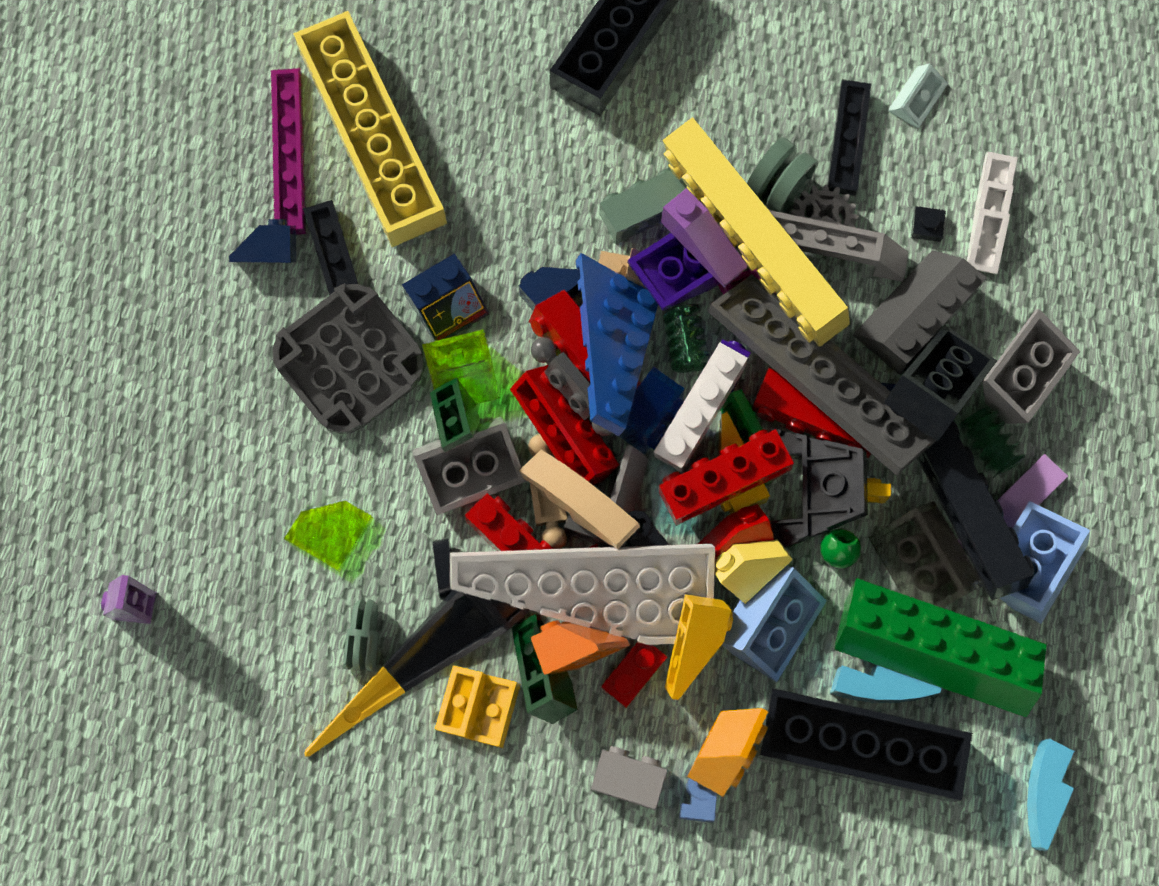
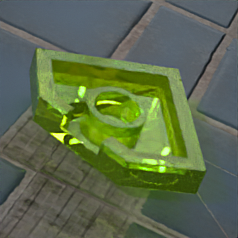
M341 501L301 511L284 539L340 572L374 518L351 503Z

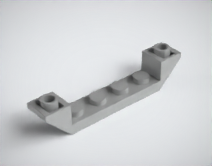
M769 210L802 251L873 265V276L903 282L909 252L885 233Z

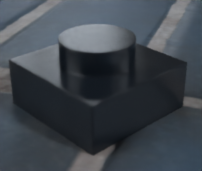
M915 206L911 238L941 242L944 234L946 210Z

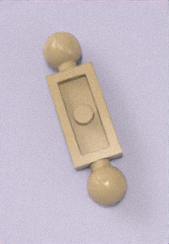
M540 434L530 439L528 449L533 457L541 449L551 455V450ZM530 483L536 526L546 525V529L541 535V541L545 540L553 549H562L566 544L567 536L565 531L558 526V523L567 521V513L564 509L549 501L544 491Z

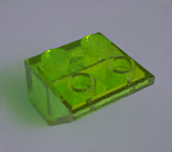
M484 329L422 344L434 390L457 377L476 405L501 398Z

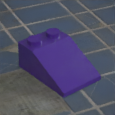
M672 233L627 260L629 266L663 311L705 293L720 284Z

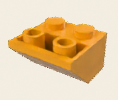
M763 708L721 711L711 727L687 777L721 796L725 795L730 785L736 788L745 772V769L742 767L748 769L757 753V750H755L756 746L753 744L759 745L768 729L767 726L763 725L768 711Z

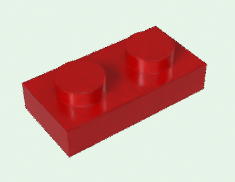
M637 642L603 683L601 689L624 708H627L664 663L667 656L654 645Z

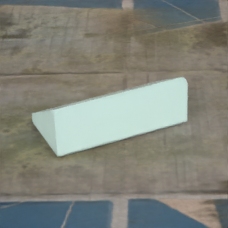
M930 63L918 66L888 111L919 128L948 85V82Z

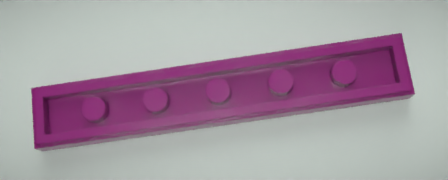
M300 68L271 70L274 219H287V225L296 226V235L306 234V216L303 210L306 207L302 71Z

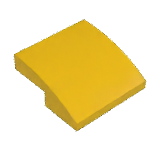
M453 665L435 730L503 748L521 684Z

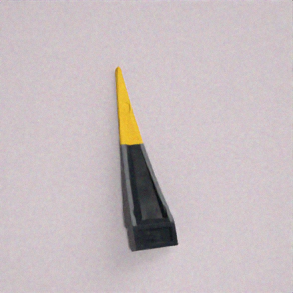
M452 590L305 750V757L313 755L353 726L432 675L507 632L530 610L511 606V604L494 599L488 600Z

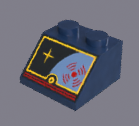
M455 253L402 284L406 299L437 346L489 315L470 275Z

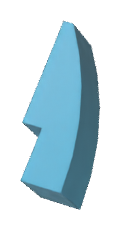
M842 665L837 669L830 694L870 703H898L939 694L942 688L878 665L872 667L870 675Z
M1050 738L1041 740L1038 745L1028 785V827L1032 848L1038 851H1048L1074 790L1073 787L1062 782L1074 750Z

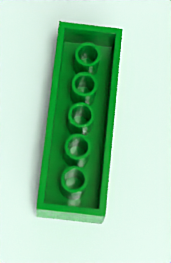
M856 578L844 604L834 650L1026 718L1042 695L1047 644Z

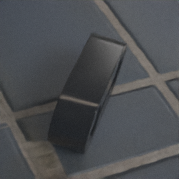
M449 538L433 541L440 600H444L453 590L450 587V553L452 552Z

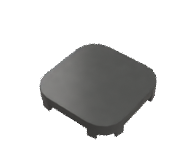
M344 283L334 288L335 292L286 329L283 327L277 333L272 359L277 370L316 420L329 431L339 434L353 433L365 427L413 390L421 381L424 372V357L417 342L413 340L381 300L378 293L369 286L366 287L360 284L345 285Z

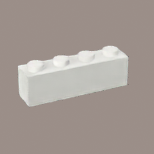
M721 342L718 344L654 451L656 458L683 473L747 366V357Z

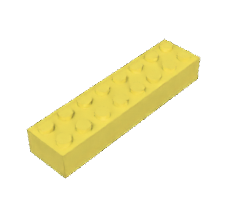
M346 11L293 33L302 58L391 247H395L447 224L444 208L349 12Z
M693 117L662 140L667 150L663 155L669 162L668 167L678 180L683 179L687 185L686 188L708 209L733 246L736 247L738 245V249L742 253V259L751 271L757 269L759 276L762 278L760 282L768 293L772 295L776 292L781 309L790 319L793 316L796 317V321L799 324L798 329L809 343L814 340L821 347L850 325L849 311L846 304Z

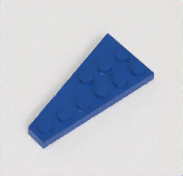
M581 253L575 261L576 269L580 270L578 291L582 292L583 304L580 306L583 346L587 347L588 358L585 360V368L590 374V386L587 388L590 421L620 436L626 429L658 304L647 289L627 280L623 275Z

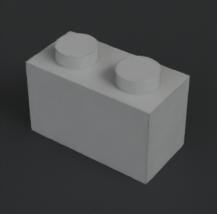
M610 746L609 751L602 749L591 791L656 810L667 769L660 767L662 762L647 756H642L641 761L628 757L629 751Z

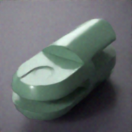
M360 599L353 606L350 629H347L343 669L349 670L353 666L355 670L362 671L366 667L367 671H375L379 632H376L378 606L373 600H368L366 603L364 599Z

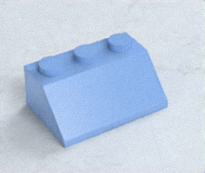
M1029 501L1013 529L1018 536V546L1023 555H1027L1033 563L1034 576L1028 588L1003 596L1000 599L1015 611L1042 624L1088 546L1090 530Z
M785 566L746 604L741 600L732 612V628L726 632L725 641L722 646L737 658L777 682L827 600L795 568Z

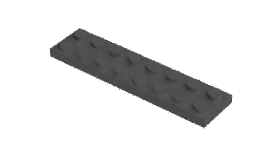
M751 274L710 304L708 312L895 475L900 474L937 441L931 436L923 434L917 426L904 417L896 415L891 408L885 405L884 401L891 391L832 341H827L821 347L814 340L809 343L799 331L796 317L793 316L790 319L781 309L780 301L776 294L770 295L754 275Z

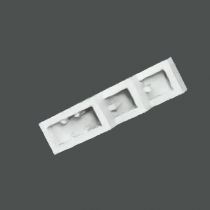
M992 152L985 154L967 262L978 271L998 274L1010 218L1008 212L1014 189L1012 183L1018 157Z

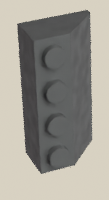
M932 250L853 333V336L900 375L932 341L943 326L947 325L976 294L987 277L964 258Z

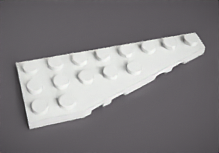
M713 544L620 547L619 549L615 547L450 553V587L453 590L488 600L494 599L505 602L516 608H526L539 612L541 615L583 627H593L607 631L615 636H625L647 645L674 644L685 594L714 599L715 546Z

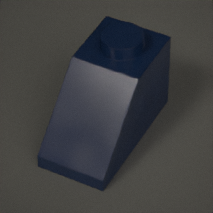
M268 219V225H259L229 255V262H296V226L287 225V219Z
M541 267L536 272L530 271L521 279L518 285L519 295L532 310H534L537 304L564 289L573 299L581 293L578 291L580 270Z

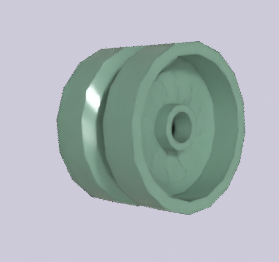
M785 137L779 138L770 147L747 182L748 186L760 200L768 196L766 203L768 209L780 213H786L795 200L799 198L819 164L818 160L806 152L795 158L797 146Z

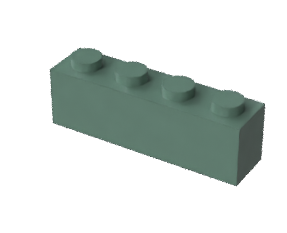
M666 168L648 181H637L622 193L615 192L606 196L600 202V216L615 244L661 224L663 207L687 187L683 179L678 180L670 168Z

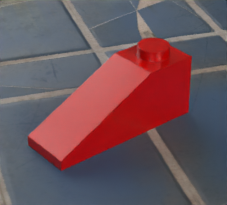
M755 504L744 507L738 512L725 517L697 544H713L715 546L716 562L717 558L733 544L774 540L770 520L760 506Z

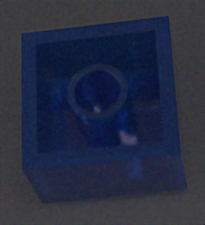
M653 367L635 391L626 429L619 437L644 455L650 448L655 450L664 436L663 433L668 423L671 424L684 402L685 388Z

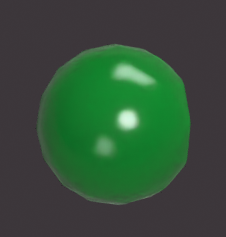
M842 528L835 529L827 533L822 539L820 553L829 566L844 569L854 565L861 556V543L853 532Z

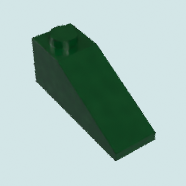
M456 377L429 392L443 451L446 453L473 438L480 418L475 401Z
M535 613L511 629L527 714L554 724L577 711L578 707L572 680L568 672L544 675L530 638L541 633L540 627L544 625L540 615Z

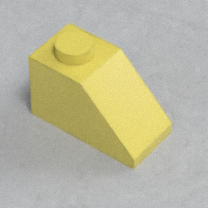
M778 540L733 544L717 558L714 573L723 586L746 604L793 559Z

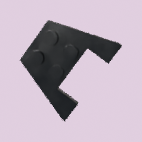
M776 429L790 456L802 457L803 518L771 521L774 540L781 542L786 549L868 515L867 452L864 449L827 440L822 441L809 438L806 435L792 434Z

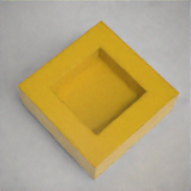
M867 478L868 502L886 503L891 497V484L882 483V480L877 478Z

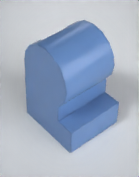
M689 778L686 790L690 796V804L682 803L680 805L679 819L714 822L717 793Z

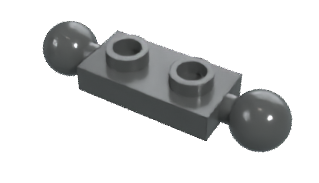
M546 337L536 339L531 346L532 357L536 361L548 365L544 373L548 376L550 383L563 394L572 410L579 413L585 421L590 417L587 389L590 383L564 352L556 356V346L551 339ZM592 422V427L597 434L601 436L612 434V432Z

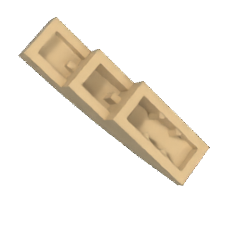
M542 449L519 470L523 479L544 491L548 500L570 513L574 522L616 549H619L640 527L635 519L609 497Z

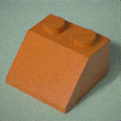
M559 620L544 624L540 627L541 633L530 637L544 675L580 669L630 646L627 639L609 634L607 631L593 627L587 628L566 621L560 623Z

